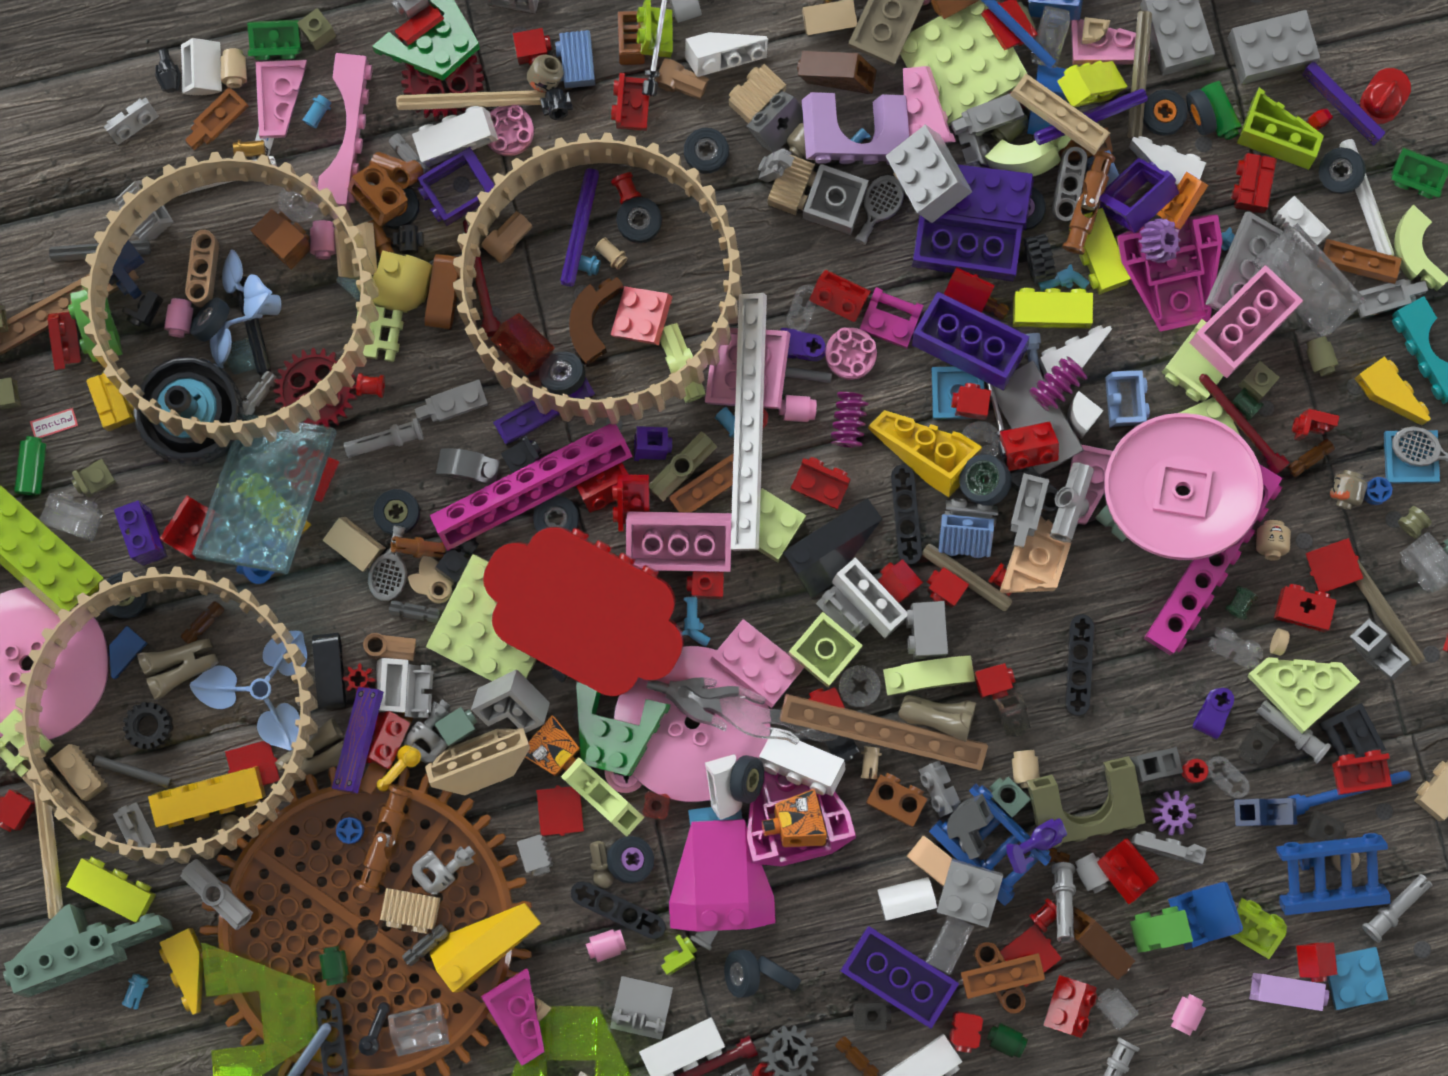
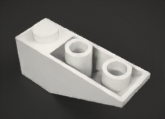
M708 32L686 38L685 58L696 76L699 77L767 58L768 38L766 36Z
M1142 136L1138 138L1133 137L1129 148L1139 158L1148 163L1150 161L1153 162L1162 171L1168 170L1176 178V187L1186 171L1200 179L1206 164L1196 155H1183L1171 146L1162 145L1161 147L1155 145L1152 140Z
M1102 325L1088 331L1089 335L1082 339L1076 336L1065 342L1066 346L1058 350L1054 346L1041 353L1042 357L1039 359V366L1043 374H1052L1051 368L1053 366L1060 367L1058 361L1061 358L1067 360L1066 356L1072 358L1083 368L1112 330L1111 326L1104 329Z

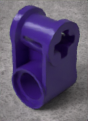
M790 328L780 329V331L791 333L787 358H798L817 362L824 358L826 346L821 336ZM814 343H818L820 349H816L815 353H811L809 347H812Z
M1227 688L1211 690L1198 712L1192 728L1214 739H1218L1234 704L1233 693ZM1224 694L1223 699L1226 702L1218 706V700L1215 699V696Z

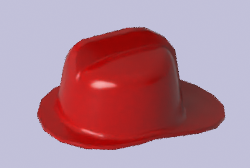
M1396 68L1380 70L1363 92L1360 99V107L1377 124H1385L1392 121L1409 98L1411 83L1408 76Z

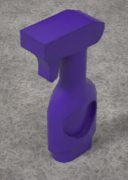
M1050 819L1034 829L1031 838L1020 845L1007 844V854L1015 873L1022 874L1026 872L1027 864L1034 861L1033 857H1024L1025 853L1035 848L1042 851L1047 850L1062 842V838L1067 836V832L1061 819Z

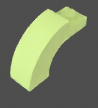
M1064 135L1042 145H1038L1036 141L1026 145H1013L1002 139L984 157L991 169L1032 173L1033 176H1037L1050 170L1061 161L1058 152L1067 146L1071 138Z
M1412 205L1403 215L1397 226L1394 239L1395 255L1402 258L1400 268L1410 281L1419 275L1422 277L1421 281H1426L1428 288H1434L1438 291L1448 281V277L1427 258L1422 246L1423 234L1432 221L1416 206Z
M971 656L927 660L883 670L887 695H896L934 687L954 686L975 681Z
M579 757L561 776L626 837L644 818L642 814Z

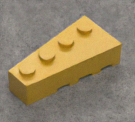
M256 766L157 792L148 796L155 826L160 827L168 824L169 828L184 824L185 819L192 817L194 821L210 817V812L219 810L220 814L235 811L234 806L243 803L245 808L254 806L266 794L259 767Z

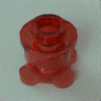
M651 791L647 792L642 810L643 815L653 819H666L670 809V797L667 794L658 795ZM655 801H659L662 804L661 809L658 811L652 809V804Z

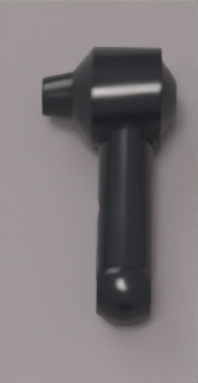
M387 1002L379 1003L368 1035L359 1041L358 1047L363 1055L372 1056L379 1050L380 1044L377 1039L386 1016L391 1009L390 1004Z

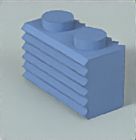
M590 31L560 33V41L555 42L557 57H562L564 74L561 81H564L565 88L595 86Z
M942 514L939 552H944L950 556L970 554L974 558L990 557L994 519Z

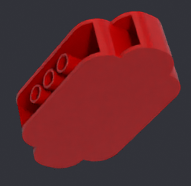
M563 527L545 528L536 533L529 544L522 542L510 543L496 550L486 566L483 581L488 595L498 602L492 614V625L495 633L503 642L607 696H618L626 693L634 686L638 678L657 680L665 677L672 671L682 653L684 638L679 626L670 619L675 609L674 592L667 582L657 577L658 571L647 565H644L643 568L634 565L635 559L624 553H620L617 556L610 552L611 546L600 540L596 544L587 540L589 535L577 528H574L572 531Z

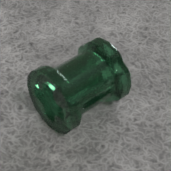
M1245 387L1231 402L1246 415V420L1248 421L1264 405L1262 402L1258 403L1247 393Z
M1237 586V593L1232 603L1227 605L1225 610L1239 619L1246 620L1248 617L1246 613L1253 601H1257L1258 596L1248 589Z

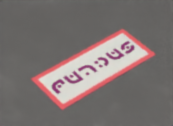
M73 408L30 421L34 437L39 438L78 426Z

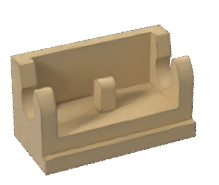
M842 0L802 8L807 36L855 28L857 26L853 0Z
M347 517L338 518L323 539L326 544L362 572H365L367 568L370 569L372 563L386 549Z

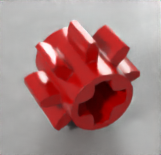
M361 663L358 664V669L355 670L348 667L350 674L348 677H343V680L350 684L346 689L348 692L355 688L357 693L358 684L354 682V678H358L360 673L366 680L361 682L359 687L369 688L371 683L377 682V680L369 676L373 670L369 668L363 671Z

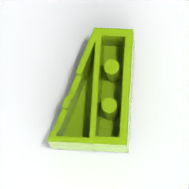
M1259 87L1252 99L1237 144L1309 170L1317 157L1324 135L1299 116L1297 118L1284 109L1285 106L1283 104L1274 102Z

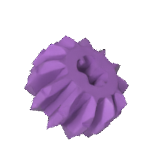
M1161 218L1144 224V229L1140 231L1142 239L1138 242L1142 243L1141 252L1145 253L1146 260L1165 263V261L1176 258V252L1180 251L1178 242L1181 239L1178 238L1179 230L1175 229L1174 222Z
M1174 791L1172 798L1168 792L1163 793L1165 802L1160 798H1156L1155 803L1160 808H1151L1152 813H1159V817L1153 818L1152 822H1162L1158 828L1160 832L1164 831L1168 826V835L1170 836L1174 835L1175 828L1180 835L1184 834L1183 825L1189 829L1193 826L1187 819L1196 818V814L1189 813L1188 811L1195 808V804L1192 803L1186 806L1185 803L1188 801L1189 796L1184 795L1179 800V791ZM1172 806L1175 807L1176 812H1179V817L1174 818L1175 821L1172 820V815L1168 814V810L1173 809Z

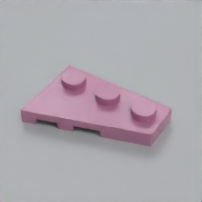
M1071 20L1072 65H1083L1088 62L1092 65L1100 60L1102 62L1113 61L1114 64L1134 63L1136 33L1121 28L1117 30L1108 28L1107 33L1097 42L1081 44L1084 20ZM1149 50L1148 64H1149V61H1150V50Z
M307 60L256 62L260 139L286 137L307 66Z
M928 66L903 68L909 137L926 124L940 134L945 143L956 142L953 133H950L946 112L942 110L939 101L940 94L931 68Z
M1082 445L1084 451L1072 457L1070 471L1073 463H1082L1094 469L1085 497L1089 501V509L1077 522V524L1086 525L1105 492V473L1113 451Z

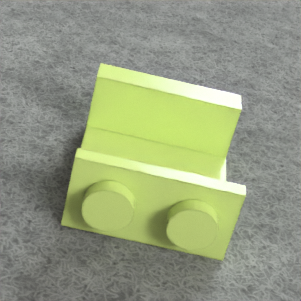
M1201 319L1162 371L1166 375L1165 379L1174 386L1180 385L1186 390V395L1196 402L1199 400L1204 402L1210 395L1199 381L1201 374H1207L1216 385L1223 377L1189 343L1194 335L1207 323L1203 319Z

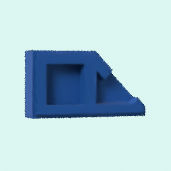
M128 626L109 645L111 677L115 680L148 644Z

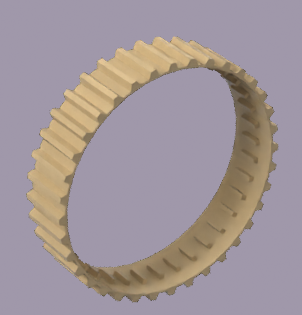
M582 133L579 135L577 142L566 143L561 137L555 140V147L545 151L539 146L534 147L533 157L528 158L524 162L515 158L511 161L513 170L509 171L505 176L497 173L493 177L496 185L489 193L481 191L477 196L481 205L477 212H468L465 217L469 225L468 232L460 234L457 239L462 250V256L454 258L453 262L460 278L453 282L454 290L461 302L457 309L466 326L465 331L486 369L494 371L500 385L504 389L512 386L518 400L522 403L532 399L540 413L546 415L553 409L560 413L563 421L567 422L574 415L584 417L587 425H594L597 418L607 417L611 424H618L620 416L629 414L635 420H639L643 417V410L650 409L651 407H654L659 412L665 410V401L673 396L682 400L686 397L685 388L691 382L701 384L705 380L703 370H705L707 365L717 366L720 361L718 353L720 345H729L732 340L729 324L738 323L737 301L739 300V295L742 294L740 256L734 227H729L725 206H717L714 188L711 185L702 187L699 171L695 168L686 171L682 167L680 156L674 153L667 158L660 154L658 144L651 143L645 148L637 145L636 137L630 135L624 142L614 141L611 133H604L601 140H590L587 133ZM595 163L626 164L632 167L647 169L651 173L668 178L670 183H675L685 189L688 197H694L699 202L700 210L703 213L706 211L711 217L710 221L713 231L718 229L722 236L718 238L721 251L727 249L729 258L723 259L724 270L729 271V280H724L723 282L724 292H727L725 302L720 301L721 315L717 323L713 322V332L706 342L703 341L700 344L701 349L692 359L689 358L686 361L684 367L675 373H671L664 381L656 385L653 384L643 391L632 392L623 397H607V399L592 400L587 397L585 399L570 398L566 394L561 396L549 393L548 389L543 386L540 389L531 385L525 376L521 379L515 375L508 362L503 365L497 359L500 356L495 347L492 346L488 349L483 342L488 337L483 328L479 330L477 328L476 320H480V315L477 309L473 308L472 299H476V293L472 287L473 278H476L477 274L474 268L476 256L480 257L481 252L479 248L489 233L488 229L495 219L499 217L500 212L519 193L536 181L557 171L578 165Z
M236 151L233 159H222L218 152H211L209 160L198 162L194 156L187 157L186 166L179 167L178 169H174L168 164L163 167V175L155 180L146 176L142 179L143 188L135 195L126 192L122 196L125 205L119 212L111 210L106 216L111 223L105 232L96 231L94 238L99 243L96 253L87 254L85 259L91 267L90 276L81 278V286L88 293V299L81 302L80 305L83 313L90 319V323L84 327L85 334L96 345L91 351L105 368L103 373L136 410L140 409L152 423L157 425L162 422L176 436L186 431L194 442L200 444L208 437L214 439L220 447H227L230 440H240L247 447L252 445L254 438L263 436L270 443L276 441L277 432L288 429L292 434L299 432L300 422L307 418L314 422L319 420V410L326 404L336 406L339 403L336 394L343 386L352 388L355 381L351 374L354 372L355 367H364L367 362L363 354L365 345L374 344L375 337L370 329V323L379 319V313L372 301L379 296V290L372 277L375 273L374 266L357 226L353 225L345 207H338L332 192L328 188L319 191L313 176L306 173L299 177L296 175L291 164L284 162L280 167L272 165L268 156L262 154L257 161L247 160L244 152ZM238 180L244 182H264L266 185L272 184L284 187L285 191H293L302 195L306 202L312 201L317 204L324 216L329 214L334 219L332 222L338 232L344 230L348 238L344 239L349 251L355 249L357 258L352 259L356 271L360 270V280H356V286L359 292H361L360 302H356V308L359 313L356 323L352 324L353 334L348 344H345L343 348V355L336 364L334 363L330 373L322 381L320 380L317 386L308 394L301 396L295 403L280 408L275 413L266 416L261 415L258 416L259 418L249 421L236 420V422L221 423L219 420H214V423L200 422L197 417H192L191 419L183 418L173 409L170 412L162 410V406L153 398L148 402L142 398L145 393L136 384L132 388L129 387L126 380L130 376L123 368L118 369L115 361L119 360V358L110 349L108 340L112 339L106 330L105 319H108V314L105 311L106 297H108L107 287L110 276L113 273V266L123 246L136 228L155 210L171 199L192 189L213 183Z
M150 567L147 570L146 576L135 577L129 571L123 573L122 582L115 583L114 585L104 580L99 583V592L90 597L82 592L77 596L79 605L71 611L61 609L58 612L60 622L54 629L45 628L41 634L46 641L40 650L30 651L28 656L34 663L30 672L21 674L20 681L26 684L24 696L16 698L15 706L23 710V720L15 724V731L23 735L25 744L18 749L19 755L30 761L32 766L26 773L28 779L43 788L38 795L41 801L57 808L54 816L71 827L75 826L73 832L90 842L96 840V846L113 854L119 849V854L134 861H138L144 855L145 859L155 864L163 865L167 857H171V859L180 864H188L191 855L198 854L208 860L214 857V850L222 846L230 851L236 849L237 839L245 834L255 838L259 835L257 828L259 824L265 819L274 822L278 818L275 809L281 801L291 802L294 798L290 788L293 786L294 781L304 780L306 774L300 768L304 758L313 757L314 750L308 744L309 735L318 733V725L311 718V711L318 708V703L311 692L308 691V688L314 684V680L305 667H301L306 658L296 644H291L294 640L291 633L283 623L277 624L278 618L266 604L259 607L260 603L250 591L244 589L238 593V590L229 579L223 577L216 583L206 571L199 570L195 576H190L181 567H173L170 574H161L156 567ZM177 588L180 592H186V589L199 590L202 595L206 596L208 592L218 594L226 603L230 599L240 603V609L246 614L251 610L260 616L257 622L263 628L268 624L276 631L271 637L277 645L283 641L288 651L283 657L288 664L293 662L296 674L291 675V678L295 684H299L300 697H295V702L298 706H301L300 720H295V725L299 728L296 742L291 744L293 754L289 763H284V774L277 785L273 783L271 786L273 790L262 803L259 801L256 804L257 808L252 814L246 818L240 817L238 819L239 823L227 831L224 829L218 830L219 834L205 840L200 837L196 839L197 843L183 846L180 842H175L174 847L161 849V846L157 843H151L150 848L137 847L138 842L128 839L127 844L115 842L117 836L108 831L105 837L94 831L97 827L96 824L89 820L84 824L76 816L79 811L73 806L69 808L62 800L65 794L58 788H54L50 779L54 777L53 773L45 767L43 757L46 756V753L40 747L42 729L39 728V716L43 709L41 699L44 690L47 689V678L51 670L54 669L58 656L68 646L67 643L77 632H80L83 629L82 627L93 617H98L103 610L112 605L120 604V601L132 596L139 597L142 593L155 590L160 593L164 589Z

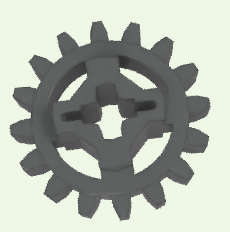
M782 1026L780 1034L774 1029L771 1032L773 1039L766 1037L764 1040L768 1047L760 1049L761 1053L766 1054L760 1060L761 1063L768 1064L765 1073L772 1071L774 1073L773 1076H807L805 1071L812 1073L815 1068L811 1063L818 1061L817 1057L812 1056L818 1050V1047H811L810 1045L814 1038L806 1039L804 1037L806 1030L801 1031L799 1034L796 1032V1026H793L790 1031H787L786 1026ZM793 1039L800 1042L802 1046H799L796 1043H794ZM780 1040L779 1051L772 1053L775 1043ZM787 1049L789 1053H794L795 1055L791 1061L789 1057H784L783 1055ZM806 1057L804 1066L798 1070V1061ZM776 1064H780L781 1066H783L786 1071H783L780 1068H778Z

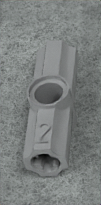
M1073 463L1066 486L1058 491L1055 497V504L1059 508L1050 533V537L1064 543H1071L1078 519L1087 513L1089 501L1085 497L1094 472L1091 466Z
M198 859L189 863L182 870L180 877L201 896L205 904L214 908L235 930H239L251 919L253 912L232 893L228 885L222 883ZM216 888H219L221 895L219 900L215 901L213 899V892Z

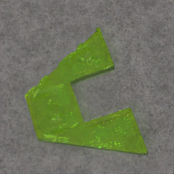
M202 943L206 997L259 991L264 1044L211 1050L213 1076H262L309 1045L318 1031L314 984L214 947L208 943Z
M549 1006L551 1007L550 1011L539 1022L545 1052L522 1066L517 1061L511 1075L547 1076V1061H595V1076H631L600 1007Z

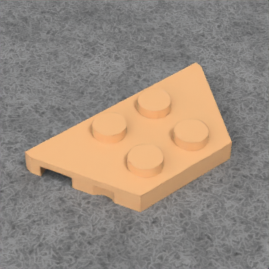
M1040 515L1037 530L1034 532L1033 537L1027 535L1024 548L1014 546L1000 589L1001 593L1054 591L1058 587L1071 543H1064L1050 537L1053 523L1049 519L1045 521Z

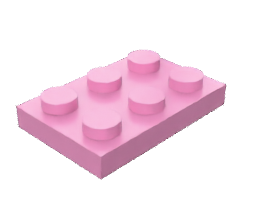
M744 619L710 659L771 708L804 669L800 663Z

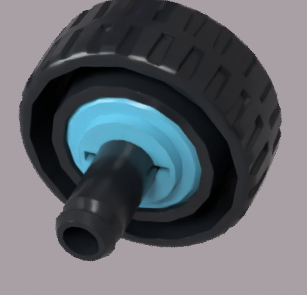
M189 356L167 360L153 368L145 376L141 385H139V388L145 393L142 398L148 402L153 398L162 406V410L170 412L173 409L183 418L191 419L192 417H197L200 422L213 423L214 420H219L221 423L236 422V420L244 421L243 399L237 385L222 368L206 359ZM134 408L133 410L136 420L135 425L143 441L154 453L173 464L201 466L205 463H211L225 455L234 446L236 441L230 440L227 447H220L214 439L208 437L202 444L196 443L186 431L182 432L179 436L173 435L162 422L155 425L140 409L136 410Z

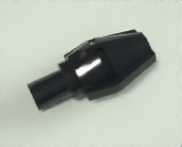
M161 49L159 50V65L155 66V77L163 92L173 93L179 90L181 73L178 65H175L170 59L169 50Z

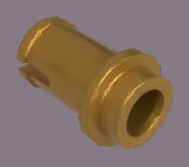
M240 139L238 142L233 143L234 155L236 151L244 152L246 157L266 155L264 140L241 142Z

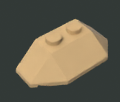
M511 728L495 729L449 747L433 763L425 766L429 783L433 788L461 795L478 791L514 776L530 746L523 728L516 730Z

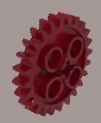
M476 55L469 57L444 79L449 93H476L477 91L484 90L483 84L480 83L484 81V75L480 73L482 66L481 64H476ZM405 63V67L408 70L402 71V77L405 80L401 81L402 87L406 88L403 91L404 95L445 94L439 78L431 75L423 77L420 75L421 71ZM458 84L465 86L462 91L453 90V87ZM466 108L417 109L415 111L419 113L424 110V118L429 117L432 113L434 120L437 121L440 115H443L445 118L450 114L458 116L457 112L459 111L464 114Z
M312 348L311 355H307L304 349L301 350V358L292 354L294 361L292 364L284 361L287 367L286 371L278 369L282 379H274V382L280 388L274 389L273 392L281 396L275 400V403L277 405L284 404L281 408L287 407L298 401L301 396H305L312 391L313 386L317 385L320 380H323L318 378L319 371L323 368H328L331 371L334 363L338 362V360L336 361L337 354L332 352L327 357V351L324 348L321 350L320 355L317 354L315 348ZM351 375L352 378H353V380L355 381V380H356L355 375ZM298 376L306 378L303 386L294 387V380ZM353 385L352 388L343 386L338 392L339 403L336 406L326 404L319 410V420L314 422L307 418L300 422L299 426L304 423V429L309 431L311 425H314L317 432H319L322 424L327 430H330L329 422L331 421L338 426L339 416L345 419L348 418L344 410L354 409L349 404V401L357 400V397L351 394L352 391H356V385ZM297 393H305L298 398H294V395Z

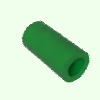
M1216 81L1201 88L1214 110L1217 122L1215 132L1218 138H1225L1227 141L1240 134L1238 130L1242 126L1221 82Z
M27 436L26 440L20 441L15 493L32 496L41 495L47 445L42 443V438Z

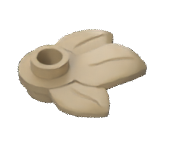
M423 556L419 564V574L408 576L409 584L416 593L427 595L431 602L436 604L444 603L450 598L452 594L451 586L454 583L435 570L439 562L432 557ZM434 588H442L443 594L436 595L434 593Z

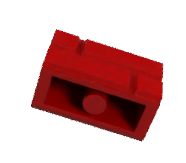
M1246 153L1243 160L1238 161L1236 175L1240 176L1239 184H1234L1231 199L1235 200L1234 207L1236 209L1250 210L1257 213L1266 212L1270 200L1276 158Z
M958 1011L953 1013L951 1022L953 1028L950 1029L949 1041L954 1044L956 1051L972 1053V1048L976 1049L979 1047L981 1035L978 1032L982 1031L983 1024L981 1016Z

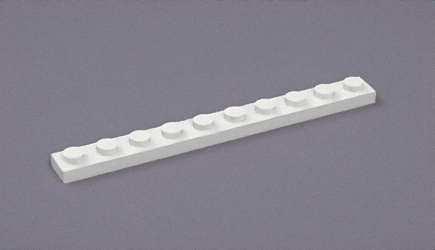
M764 293L739 295L731 550L733 551L759 550L767 295Z

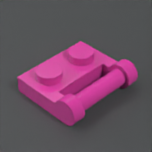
M876 287L860 329L871 336L907 349L924 305L919 303L914 305L883 293L882 289ZM878 302L912 314L910 321L877 309Z

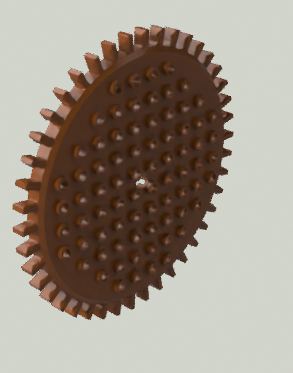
M336 767L329 768L328 776L331 780V787L320 790L317 779L314 775L308 774L305 777L310 794L299 799L296 790L291 787L290 792L294 798L290 802L291 804L281 811L278 807L275 809L278 818L274 822L268 820L264 825L259 824L257 826L259 835L252 838L249 842L243 837L237 839V846L243 849L237 861L224 855H219L217 858L221 865L232 869L227 882L220 878L218 879L228 885L232 893L253 914L251 919L239 930H235L220 914L218 926L205 925L200 927L199 933L217 934L219 948L206 949L201 952V958L213 959L220 957L223 969L206 976V982L216 983L225 979L230 990L226 994L219 995L214 1000L215 1006L225 1005L231 1000L235 1001L240 1011L230 1016L225 1024L227 1027H232L246 1019L252 1027V1031L243 1037L240 1044L243 1047L248 1046L260 1036L268 1044L267 1048L260 1053L258 1058L261 1064L269 1061L275 1051L286 1057L285 1062L279 1068L278 1076H287L293 1064L297 1062L309 1045L310 1041L307 1040V1033L310 1031L315 1034L317 1033L316 1004L320 998L326 995L333 996L340 1002L343 1025L349 1024L352 1027V1033L349 1035L345 1034L349 1076H403L411 1072H415L416 1076H427L424 1067L434 1062L443 1076H450L451 1070L444 1057L454 1050L461 1061L466 1064L469 1063L472 1058L462 1043L472 1036L478 1044L486 1047L490 1041L485 1034L479 1031L478 1027L485 1019L498 1026L481 996L505 982L506 979H510L520 973L510 970L512 957H519L521 959L531 958L532 952L527 949L513 948L495 963L491 969H488L475 980L478 985L476 991H470L467 987L463 992L453 993L437 973L433 961H427L425 956H423L422 958L419 957L420 960L414 965L409 966L402 958L403 954L409 949H413V946L428 933H432L433 929H428L427 934L412 931L411 925L402 924L401 929L391 927V930L388 932L383 930L382 925L386 921L380 920L386 888L434 897V895L427 893L421 886L418 888L413 886L412 881L415 879L412 874L413 865L431 850L446 866L454 859L455 852L460 846L463 849L470 846L476 853L472 856L474 862L457 869L458 878L446 889L439 892L443 895V900L439 905L435 927L442 924L451 933L523 903H526L530 909L532 908V902L521 901L513 903L510 892L514 888H522L526 885V878H516L512 881H507L503 871L504 868L514 865L519 859L517 855H508L503 860L498 861L493 849L502 845L507 837L502 833L496 835L489 842L484 839L480 832L492 820L488 814L482 816L474 825L465 818L466 813L472 809L475 801L468 798L463 801L458 810H455L447 805L453 792L443 790L438 799L428 795L431 785L427 774L422 778L418 790L407 787L410 769L405 768L399 775L398 783L391 784L411 791L412 795L407 799L406 805L409 811L404 816L395 844L391 848L387 870L382 873L379 885L385 887V892L379 895L363 890L356 886L357 882L361 881V879L357 880L354 874L357 870L364 872L365 866L363 863L367 851L373 844V835L382 807L386 806L390 790L380 791L376 786L374 791L369 794L361 789L358 790V793L332 789L337 770ZM369 811L372 813V819L366 822L363 819V815ZM354 817L363 823L365 832L360 841L347 844L339 840L336 835V827L342 819ZM331 818L336 821L334 828H328L327 821ZM425 819L430 821L428 829L421 827V822ZM386 823L382 827L381 832H385V828L390 825ZM294 825L299 827L297 835H292L290 831ZM445 834H449L452 838L449 844H444L442 841ZM315 840L321 843V847L318 850L312 848V843ZM413 841L415 843L413 851L406 849L407 842ZM278 847L284 849L282 857L276 856L275 851ZM336 855L342 857V862L339 865H335L333 862V858ZM299 862H303L306 865L303 872L297 870ZM393 863L400 865L399 872H392L391 866ZM263 869L269 871V876L266 879L260 876V872ZM423 869L424 874L433 883L436 875L429 869ZM320 877L327 879V884L324 887L318 884ZM284 884H289L291 888L287 894L282 892ZM474 885L480 889L479 894L476 896L470 893V889ZM247 891H252L254 894V898L251 901L245 898ZM345 891L349 897L347 901L342 902L339 896ZM307 898L312 901V906L308 909L303 906V901ZM202 902L203 909L207 911H216L211 906ZM271 905L275 908V913L272 916L266 912L268 906ZM365 906L370 909V914L366 917L361 914V909ZM459 907L465 911L464 916L461 918L455 914L456 909ZM328 913L333 915V921L330 924L324 920L325 915ZM291 920L297 924L296 929L293 931L288 928V923ZM364 920H372L378 926L377 934L371 940H364L359 935L358 927ZM255 927L260 930V935L256 938L251 934L252 929ZM349 928L355 932L354 937L351 939L346 936V931ZM313 935L318 938V943L314 946L309 942L310 937ZM407 936L413 939V944L409 947L404 944V938ZM276 942L282 946L281 951L278 953L273 950V944ZM370 943L376 945V951L372 954L367 950V946ZM339 946L340 951L345 950L349 970V975H347L348 982L326 986V980L321 983L317 982L315 976L318 972H321L319 955L324 954V948ZM297 957L303 960V965L299 968L294 965V960ZM392 958L398 961V965L394 969L389 966V960ZM261 964L266 966V972L263 975L259 974L257 970ZM355 965L361 968V973L357 976L352 973V968ZM413 973L419 975L417 983H412L410 980V976ZM282 979L288 983L287 988L284 990L279 987V982ZM376 980L381 981L383 984L382 989L379 991L373 986ZM340 987L346 990V995L342 998L337 995V990ZM434 988H438L441 991L439 998L432 996ZM303 994L309 997V1002L306 1005L300 1001ZM401 995L404 997L402 1005L395 1003L396 996ZM267 1001L273 1005L272 1010L269 1012L264 1009V1003ZM330 1001L326 1002V1007L322 1008V1011L327 1009L331 1013L333 1009H336V1006H333ZM361 1002L366 1003L368 1006L367 1011L364 1013L358 1009ZM387 1002L391 1007L390 1012L386 1016L389 1020V1025L386 1028L382 1027L377 1039L380 1044L379 1050L372 1056L363 1055L358 1047L359 1041L368 1035L379 1003ZM456 1003L462 1005L463 1010L461 1013L454 1012L453 1006ZM419 1010L426 1013V1017L422 1021L417 1018ZM331 1014L328 1021L323 1020V1024L327 1022H338V1018L333 1020ZM288 1016L294 1019V1024L291 1027L285 1024V1019ZM441 1025L446 1026L448 1029L447 1034L444 1036L438 1032V1028ZM331 1027L326 1041H336L339 1037V1030ZM404 1032L409 1033L411 1036L410 1041L407 1043L403 1042L401 1038ZM320 1047L306 1066L303 1076H313L315 1072L323 1074ZM341 1055L330 1056L327 1062L330 1068H338L342 1064ZM344 1071L338 1074L329 1073V1076H344Z

